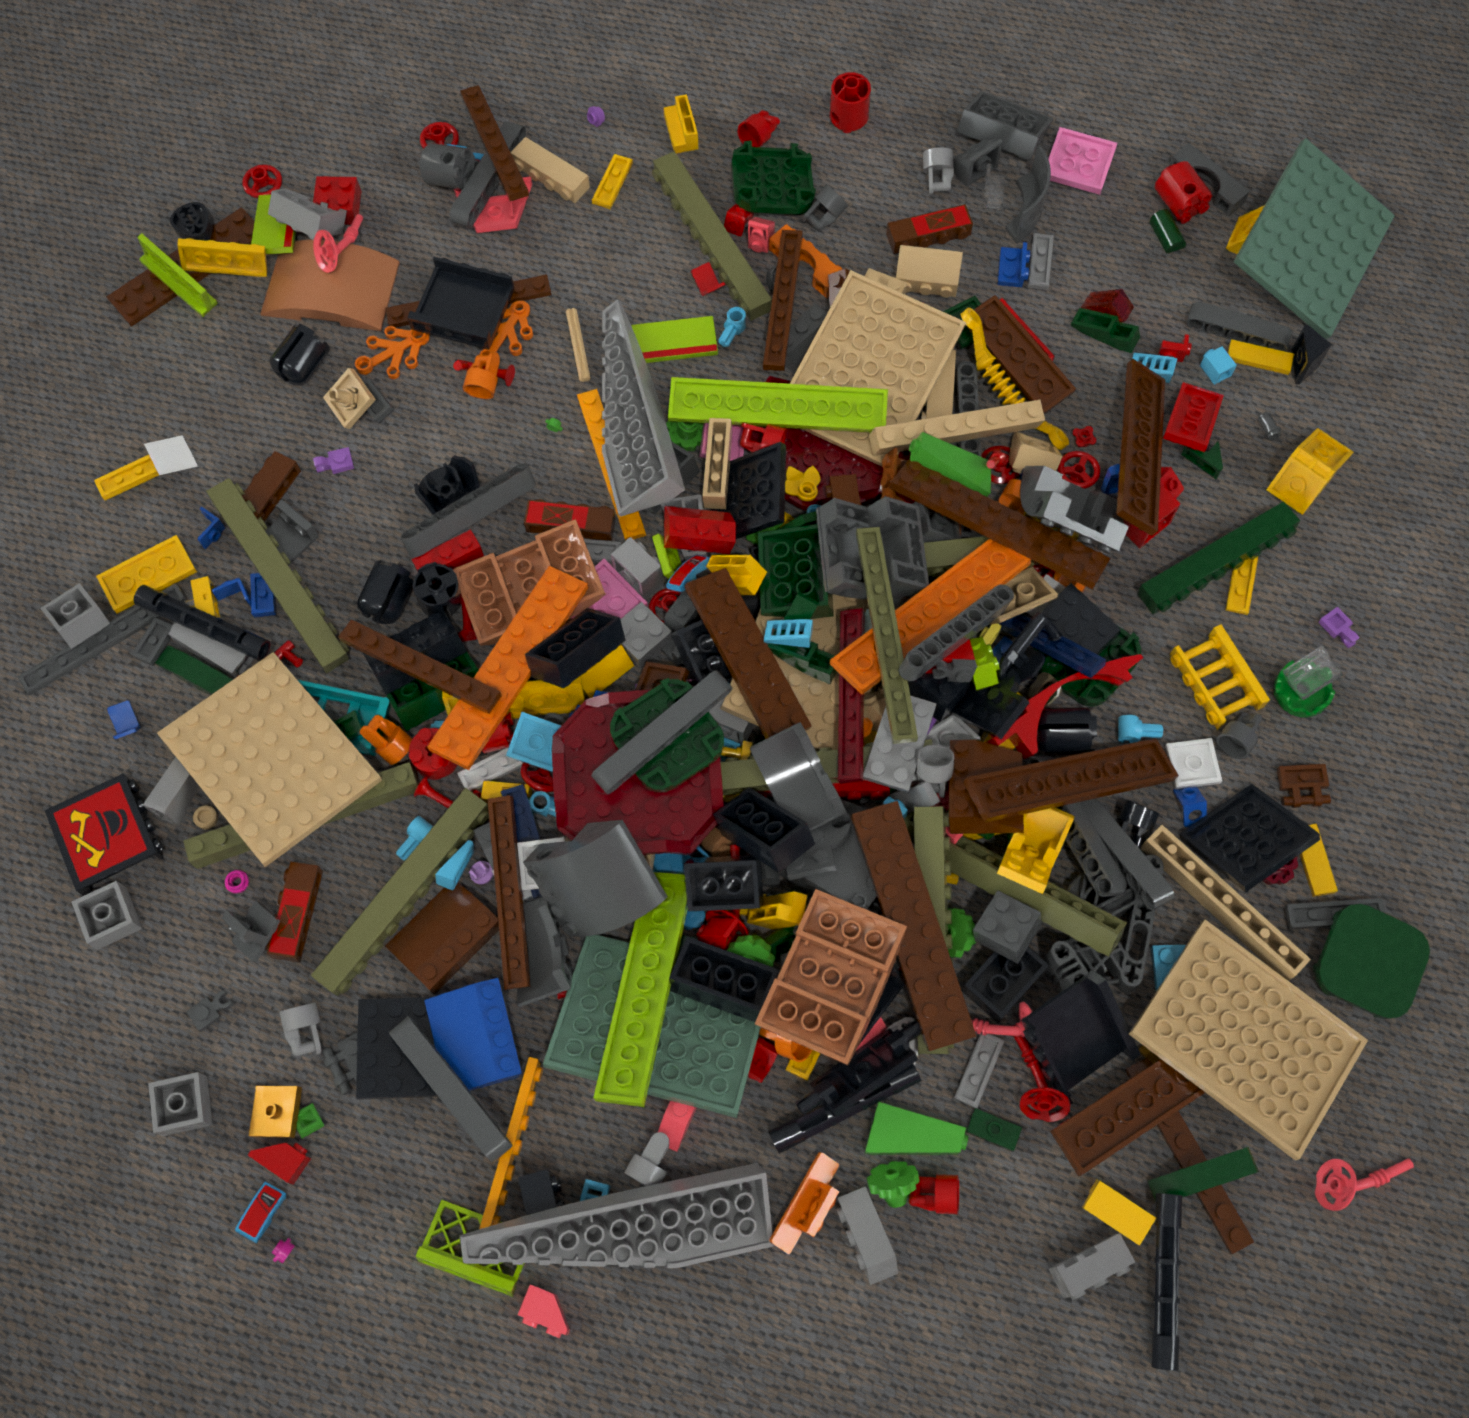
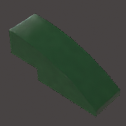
M1079 308L1071 322V326L1081 333L1113 348L1132 353L1140 339L1139 326L1119 322L1118 316Z
M814 642L810 643V648L768 643L772 653L787 664L815 679L831 684L837 671L830 665V659L836 655L818 649V644Z

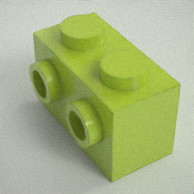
M983 637L970 639L977 665L972 677L976 690L999 684L996 671L1000 670L996 656L994 657L991 645H986Z

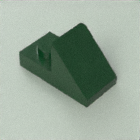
M1219 441L1215 443L1209 452L1194 450L1187 446L1184 447L1181 454L1183 457L1214 479L1219 477L1223 469Z

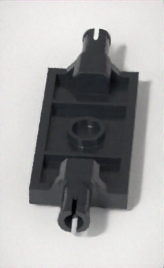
M917 1018L901 1030L897 1029L893 1032L890 1028L855 1051L848 1065L839 1062L809 1084L813 1091L795 1102L803 1116L822 1103L823 1105L826 1104L837 1117L918 1060L917 1055L909 1047V1042L922 1034Z

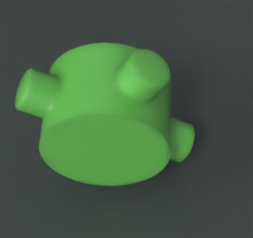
M555 418L546 419L545 423H547L546 427L548 430L554 432L562 431L563 428L560 427L561 422Z

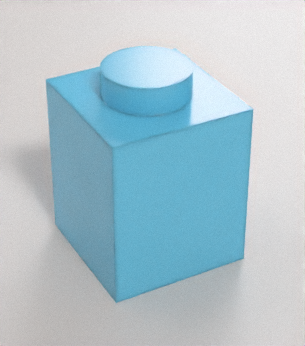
M1223 346L1216 350L1210 349L1203 355V360L1200 364V367L1214 385L1232 376L1237 366Z

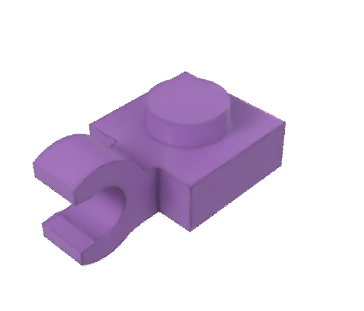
M349 447L328 452L329 458L322 456L313 458L317 473L332 469L333 474L354 469Z
M1338 607L1322 617L1318 622L1333 638L1340 636L1341 641L1348 649L1355 645V641L1359 639V636L1350 629L1353 622Z

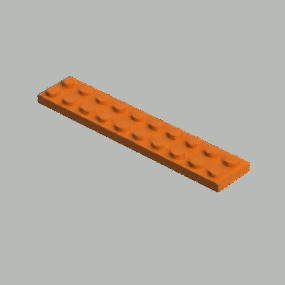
M988 539L896 609L895 614L903 658H905L910 650L994 587L1005 585L1031 564V559L992 539ZM872 628L830 659V665L861 695L881 681Z
M548 566L474 676V679L500 691L502 697L490 714L458 700L427 746L429 751L467 770L471 768L531 677V670L528 667L525 654L565 625L588 590V583Z

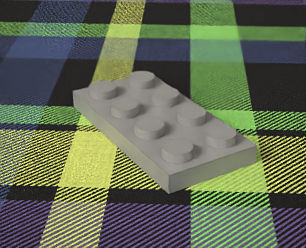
M911 696V702L918 734L917 742L892 743L888 714L885 707L863 774L864 780L909 793L917 768L918 752L924 746L937 704Z

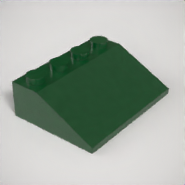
M818 524L758 533L759 564L767 571L760 585L761 615L785 617L794 598L800 592L819 602L810 619L834 616L833 594L826 593L823 585Z
M468 652L445 663V665L472 678L478 672V668ZM418 679L386 695L406 731L417 727L446 710L442 698L443 691Z

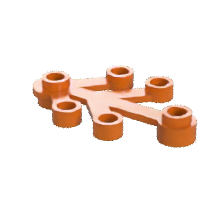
M515 301L509 309H506L502 319L508 317L509 319L507 322L500 323L497 330L498 335L493 340L490 350L484 349L479 355H489L490 352H497L507 336L510 342V353L513 356H519L522 353V345L517 340L514 326L519 320L521 338L530 340L533 337L532 328L528 325L527 317L530 314V306L527 302Z
M388 326L385 328L384 333L386 338L390 340L380 339L376 336H369L366 339L368 348L377 349L380 347L386 348V350L372 358L367 356L358 357L355 360V367L358 373L366 375L373 370L374 366L393 356L386 372L390 379H397L400 376L399 366L404 350L411 346L410 354L405 358V364L407 368L415 369L418 366L417 357L420 347L429 341V334ZM396 337L405 338L401 342L391 341ZM411 360L415 361L413 364H408ZM393 370L397 371L395 374H390Z

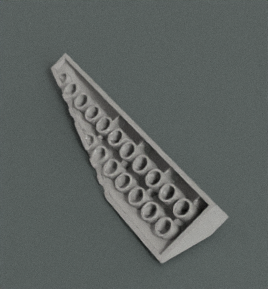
M617 299L602 311V332L606 335L604 341H602V348L605 350V357L602 358V365L605 367V372L602 373V402L605 403L604 411H602V419L605 420V428L602 429V437L605 438V444L602 445V453L618 515L624 516L669 502L683 492L685 487L649 369L621 301Z
M754 1163L608 1194L526 1215L460 1235L462 1260L466 1264H499V1262L512 1263V1265L538 1263V1265L562 1264V1266L605 1267L606 1265H618L619 1267H629V1265L643 1266L644 1268H655V1266L680 1268L773 1247L774 1245L769 1241L773 1233L767 1176L759 1164Z

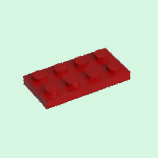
M1183 382L1163 439L1205 452L1224 395Z

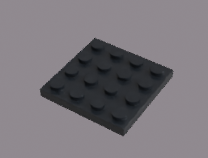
M778 442L730 461L726 509H710V511L728 512L732 515L736 524V539L784 523L786 445Z
M1253 784L1244 788L1179 834L1181 841L1245 893L1320 840V834Z
M432 997L358 999L357 1100L438 1097L389 1034V1031L407 1016H410L434 1045L424 1000Z

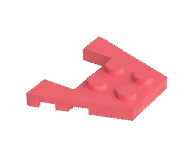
M523 177L528 192L530 193L532 187V179L531 177ZM454 189L456 197L459 196L462 190ZM507 195L490 197L473 225L476 233L516 229L528 196L514 201H509Z

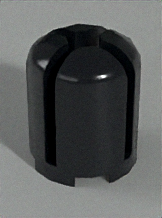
M299 324L295 327L294 325L270 357L271 368L285 382L296 386L304 385L330 351L327 342L324 341L322 344L313 335L315 331L307 326Z
M378 560L375 562L357 600V608L366 618H370L373 615L372 621L378 624H393L401 615L413 588L412 584L414 581L409 577L411 572L395 563H393L392 567L380 564L382 560Z
M437 562L425 564L418 569L412 585L424 614L430 616L433 613L444 612L443 606L445 605L451 616L455 614L461 606L462 595L457 575L453 569L437 564ZM433 580L435 581L438 590L434 589L432 584Z
M1093 707L1044 708L1037 729L1039 731L1037 734L1039 749L1045 753H1087L1095 751L1096 748H1091L1092 739L1097 737L1096 716H1091L1090 712Z

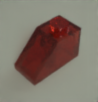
M1123 289L1091 292L1081 308L1118 316L1119 322H1125L1134 306Z

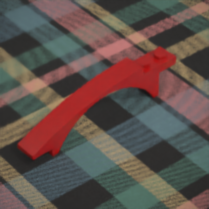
M1138 654L1106 662L1105 666L1092 678L1077 672L1048 686L1028 699L1030 703L1002 739L990 734L991 738L985 743L999 746L1009 738L1018 752L1022 753L1023 759L1038 752L1037 729L1041 713L1049 698L1058 688L1065 683L1082 679L1101 680L1120 686L1133 678L1128 669L1143 659V656Z

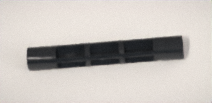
M141 585L135 592L133 599L135 605L231 647L258 661L264 659L270 650L271 644L269 640L172 598L152 587Z
M912 1064L837 1117L826 1104H822L805 1116L802 1114L769 1130V1135L778 1153L781 1154L806 1141V1139L837 1125V1123L868 1109L894 1094L900 1093L922 1080L916 1067Z
M1156 1193L1155 1225H1157L1156 1257H1154L1156 1272L1155 1295H1153L1155 1312L1154 1333H1152V1367L1177 1371L1179 1370L1178 1304H1180V1298H1178L1179 1266L1181 1265L1179 1248L1180 1228H1182V1195Z

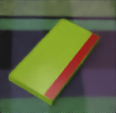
M259 195L251 244L265 246L266 254L293 253L296 231L291 226L277 222L276 218L268 215L271 195Z
M713 316L631 325L646 363L718 355Z

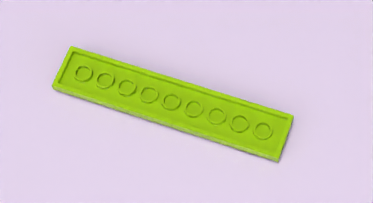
M671 377L668 421L709 423V418L731 419L732 425L746 423L766 427L768 424L782 428L871 433L875 427L886 426L888 389Z
M653 872L668 897L650 912L635 920L593 1098L597 1102L645 1106L671 988L669 977L676 964L688 910L684 874Z

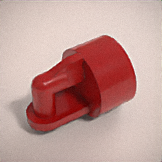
M765 110L760 111L758 114H752L739 124L737 129L738 137L742 144H744V141H752V147H761L771 138V133L779 125L780 119L769 115L768 111Z
M741 423L743 432L740 446L742 448L755 452L778 442L785 444L786 428L768 424L765 429ZM753 430L764 433L762 442L751 440Z
M936 1174V1177H919L920 1182L916 1184V1190L909 1194L908 1202L911 1206L936 1211V1214L958 1215L959 1175ZM920 1193H932L935 1194V1196L920 1195Z

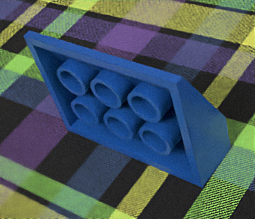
M498 978L474 983L424 1000L435 1048L470 1091L520 1077L522 1072Z

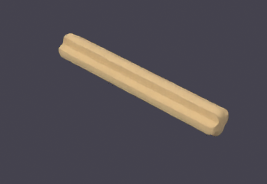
M575 308L567 309L566 316L579 380L581 382L589 381L590 373L577 310Z

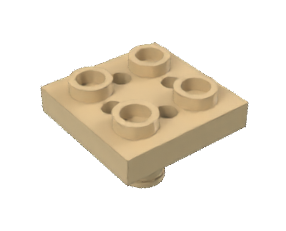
M348 368L323 397L343 427L350 429L376 400L357 372L352 368Z

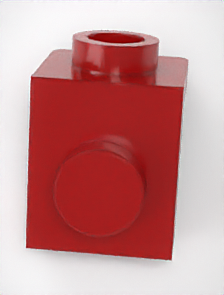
M735 204L727 211L724 223L727 232L741 237L745 224L752 219L754 212L746 211L740 208L738 204Z
M1185 334L1181 343L1163 340L1158 355L1177 358V362H1183L1185 356H1189L1192 343H1188L1189 335Z
M760 1037L756 1043L748 1077L762 1083L770 1072L778 1053L774 1045Z

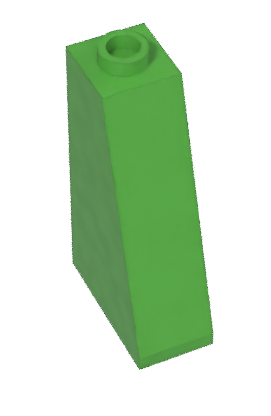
M924 432L917 439L912 440L909 446V451H911L910 461L919 462L922 466L937 471L974 491H978L986 497L991 493V469L986 465L989 460Z
M878 1102L864 1154L958 1155L961 1149H966L969 1135H965L966 1127Z

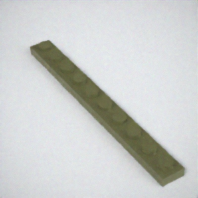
M880 527L859 528L856 530V538L892 743L917 742L918 734L908 680H905L899 674V667L904 658Z

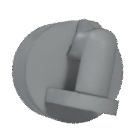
M939 147L923 152V172L928 174L929 195H933V192L949 191L951 189L954 175L952 149ZM933 174H942V182H933Z
M927 745L918 752L916 775L919 783L925 781L931 783L934 791L939 793V797L944 798L947 781L953 775L954 753L943 745Z
M316 1002L280 1011L284 1037L291 1047L293 1055L300 1056L315 1052L316 1055L321 1054V1046L316 1024L321 1022ZM309 1026L312 1041L302 1043L299 1028Z
M662 1132L655 1133L642 1155L634 1154L624 1173L645 1186L662 1183L667 1172L658 1167L669 1148L670 1140L668 1136Z

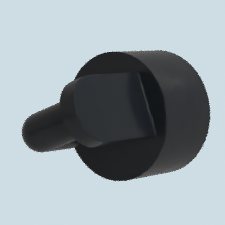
M1126 800L1119 816L1123 820L1121 828L1125 832L1129 823L1138 826L1134 839L1131 840L1141 850L1142 845L1151 836L1160 813Z

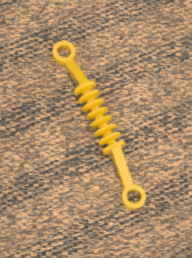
M967 308L961 313V318L973 330L977 370H986L982 377H991L987 384H996L992 391H1001L997 396L998 399L1006 397L1002 403L1003 405L1023 403L1026 400L1025 398L1017 399L1021 392H1012L1016 385H1007L1011 378L1002 379L1006 371L997 372L1001 366L1000 363L992 365L996 358L986 348L982 321L973 309ZM1044 421L1035 428L1047 433L1052 444L1057 449L1063 450L1069 445V439L1066 434L1047 421Z

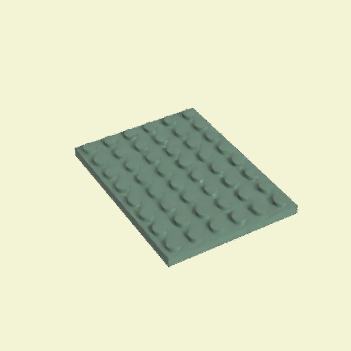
M1305 138L1298 145L1233 262L1317 333L1327 339L1332 336L1395 215Z
M600 935L586 936L572 976L571 989L567 991L543 1062L544 1068L594 1081L598 1080L630 943ZM670 991L647 1095L737 1118L761 1027L756 1026L753 1021Z

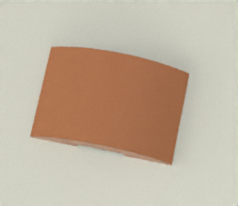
M314 240L295 241L293 253L278 254L261 310V316L299 321L304 317L340 322V325L345 327L382 330L386 315L385 308L388 307L400 264L398 260L370 248L349 244L338 254L335 270L326 273L321 270L315 259ZM321 240V247L326 240Z
M576 519L535 535V541L501 555L495 556L494 553H491L453 569L457 575L461 595L480 646L497 644L548 566L588 583V590L569 619L580 614L586 608L591 607L606 595Z
M815 889L796 931V938L777 979L775 978L755 1025L848 1065L883 993L907 926Z

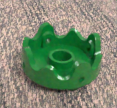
M1292 660L1286 664L1275 679V699L1283 710L1291 715L1302 718L1316 716L1329 706L1335 695V690L1332 688L1333 674L1330 669L1321 668L1311 660L1295 663ZM1297 686H1304L1308 690V695L1300 694Z

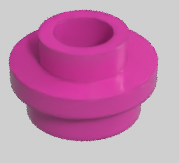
M234 870L225 878L226 889L234 894L245 891L249 885L248 875L241 870ZM240 878L241 883L238 886H234V881Z
M287 1238L285 1242L280 1240L272 1251V1254L275 1255L274 1262L278 1260L283 1264L295 1246L290 1242V1238Z

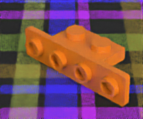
M818 1152L769 1240L770 1243L785 1253L790 1254L802 1232L815 1237L816 1233L821 1230L828 1211L835 1205L836 1197L839 1193L838 1190L829 1185L839 1167V1163L826 1154Z

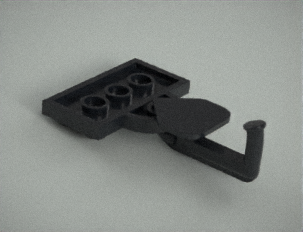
M1036 613L1001 657L999 662L1000 670L996 671L999 684L976 690L971 680L964 697L949 713L1002 739L1030 703L1025 697L1017 694L1020 683L1033 678L1045 663V656L1041 652L1030 648L1029 645L1043 628L1049 634L1050 641L1059 640L1062 637V633L1058 631L1057 627L1044 613Z

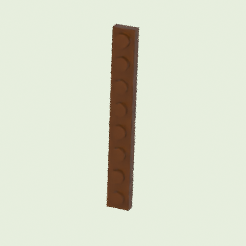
M479 85L460 90L464 104L509 201L529 196L527 186Z
M782 230L763 370L785 371L803 240V231Z
M547 274L513 281L515 289L509 304L515 301H526L552 295ZM420 301L385 308L388 325L395 328L409 325L408 314L410 311L416 312Z
M352 619L338 636L341 642L490 714L502 697L500 691Z
M510 795L488 799L504 990L531 987L513 796Z
M1145 1058L1126 1068L1125 1071L1128 1077L1132 1078L1150 1066L1151 1063L1148 1058ZM1179 1111L1157 1125L1181 1169L1207 1161ZM1222 1185L1196 1193L1230 1254H1234L1254 1243Z

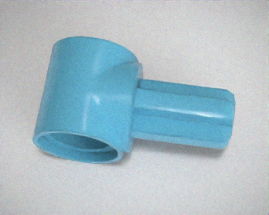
M733 307L727 312V319L724 323L725 329L718 340L722 347H729L735 335H739L746 328V313L740 307Z
M1135 715L1118 717V741L1124 743V741L1135 743L1141 737L1162 738L1163 736L1162 725L1144 724Z
M542 791L535 792L530 798L532 811L545 817L548 814L556 817L554 797ZM537 797L545 798L547 801L546 807L543 809L536 808L533 804L534 799Z
M417 816L408 826L407 835L409 837L397 850L396 855L405 861L434 826L421 816Z

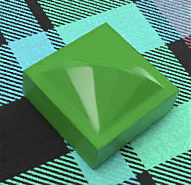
M313 1103L299 1110L296 1129L301 1139L324 1127L323 1121Z

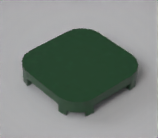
M744 141L743 146L734 149L731 163L735 202L740 208L754 213L803 214L807 212L813 205L816 188L813 185L811 154H807L799 149L796 143H791L790 149L752 147V141Z
M1119 627L1121 629L1120 635L1099 656L1105 658L1106 663L1122 657L1141 654L1139 637L1134 632L1130 635ZM1034 648L1045 656V663L1038 671L1039 674L1042 672L1049 673L1058 682L1078 672ZM1136 663L1134 666H1132L1130 669H1128V672H1129V673H1131V672L1133 671V669L1136 667L1137 663ZM1094 679L1075 680L1061 686L1062 691L1073 700L1090 707L1105 703L1119 687L1109 682Z
M667 678L660 681V685L622 709L620 707L614 712L610 723V734L618 750L689 692L693 686L687 681ZM708 711L638 770L635 775L647 789L654 792H667L676 788L714 763L721 756L724 749V733L721 726H718Z
M1363 904L1349 905L1335 912L1331 918L1333 924L1318 963H1314L1313 973H1315L1317 983L1321 987L1320 991L1327 996L1332 995L1373 1014V1017L1391 1019L1407 1013L1414 1001L1429 960L1430 948L1424 934L1403 921Z

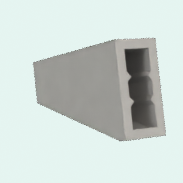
M174 623L168 633L175 643L234 679L237 675L245 672L255 660L178 623Z
M175 757L145 800L143 806L158 819L179 826L199 785Z

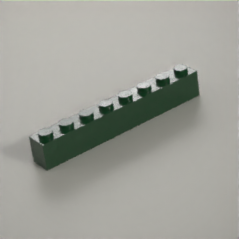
M1283 501L1141 584L1137 595L1152 615L1159 611L1165 612L1174 602L1178 600L1179 602L1184 601L1190 596L1191 592L1204 589L1208 582L1213 579L1217 581L1230 569H1238L1245 560L1249 558L1253 560L1264 549H1272L1281 539L1292 537L1297 532L1296 528L1300 523V519Z

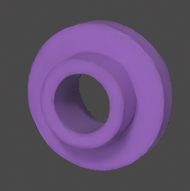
M592 106L588 109L587 119L595 127H598L604 122L605 115L600 107Z

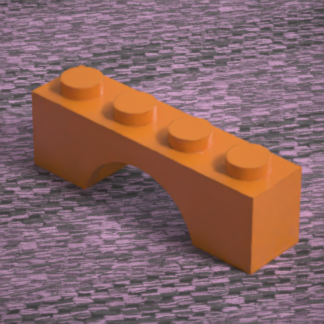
M787 224L769 238V250L777 257L779 255L782 230H796ZM803 238L800 260L808 263L814 270L812 287L825 298H828V275L842 270L839 265H835L825 253L818 251L810 241H806Z

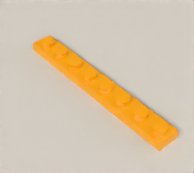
M594 389L577 394L624 539L626 541L630 537L633 540L644 537L646 532L639 511L624 516L618 515L602 453V445L605 444V438L602 437L605 420L602 419L604 408L598 390Z
M528 1058L506 1137L513 1146L499 1159L479 1229L499 1224L501 1221V1216H498L500 1206H505L508 1191L505 1190L508 1180L512 1181L515 1165L512 1164L515 1155L519 1156L522 1148L520 1136L522 1130L526 1131L529 1123L527 1111L529 1106L534 1105L536 1092L533 1090L535 1083L540 1082L543 1073L539 1059Z

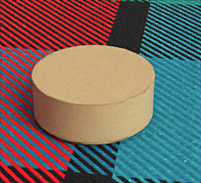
M201 806L194 812L193 821L201 829H210L216 825L218 813L211 806Z

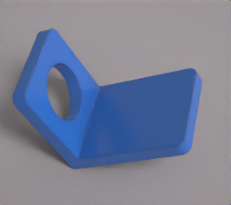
M201 507L200 511L204 517L212 522L197 539L202 547L207 549L212 542H216L220 538L225 527L219 518Z
M240 578L225 581L220 586L212 589L218 601L242 591L245 600L251 607V598Z
M129 700L107 708L117 732L113 736L114 739L129 735L140 729V724Z
M1197 787L1173 789L1174 795L1183 806V825L1185 827H1190L1207 815V800ZM1200 810L1201 815L1197 819H1189V814L1192 811Z

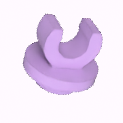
M486 861L476 862L469 871L471 879L479 885L490 882L493 877L492 868Z

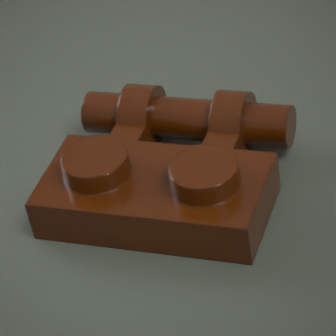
M1326 764L1279 766L1277 768L1280 791H1290V796L1282 797V806L1300 808L1301 805H1312L1313 807H1320L1322 804L1331 803L1330 795H1322L1321 789L1329 787ZM1300 790H1311V795L1301 796Z

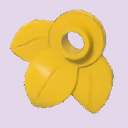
M789 466L786 472L785 493L798 496L803 501L814 500L818 493L817 486L820 483V475L817 469L811 466L805 473H802Z

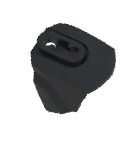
M454 455L449 465L445 462L443 464L444 467L428 473L419 485L417 483L414 484L415 494L432 515L480 487L473 462L465 457Z

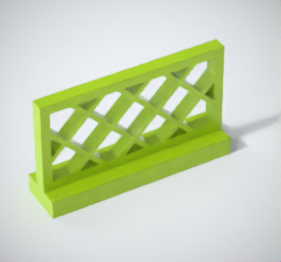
M141 233L137 237L144 252V255L139 259L140 262L199 315L204 317L218 304L198 282L145 235Z
M441 1200L425 1240L415 1256L418 1262L513 1297L525 1263L517 1265L513 1277L502 1273L499 1264L482 1266L479 1264L463 1263L461 1257L455 1256L452 1248L460 1244V1239L450 1243L446 1230L460 1224L463 1233L466 1234L463 1222L474 1218L481 1225L483 1215ZM447 1208L455 1211L458 1220L444 1226L441 1220L444 1209ZM459 1213H461V1214H463V1215H466V1216L463 1217V1218H460ZM438 1223H440L441 1228L436 1230ZM441 1232L444 1233L447 1245L438 1249L429 1246L433 1236ZM450 1249L451 1254L444 1251ZM497 1266L499 1272L491 1268Z

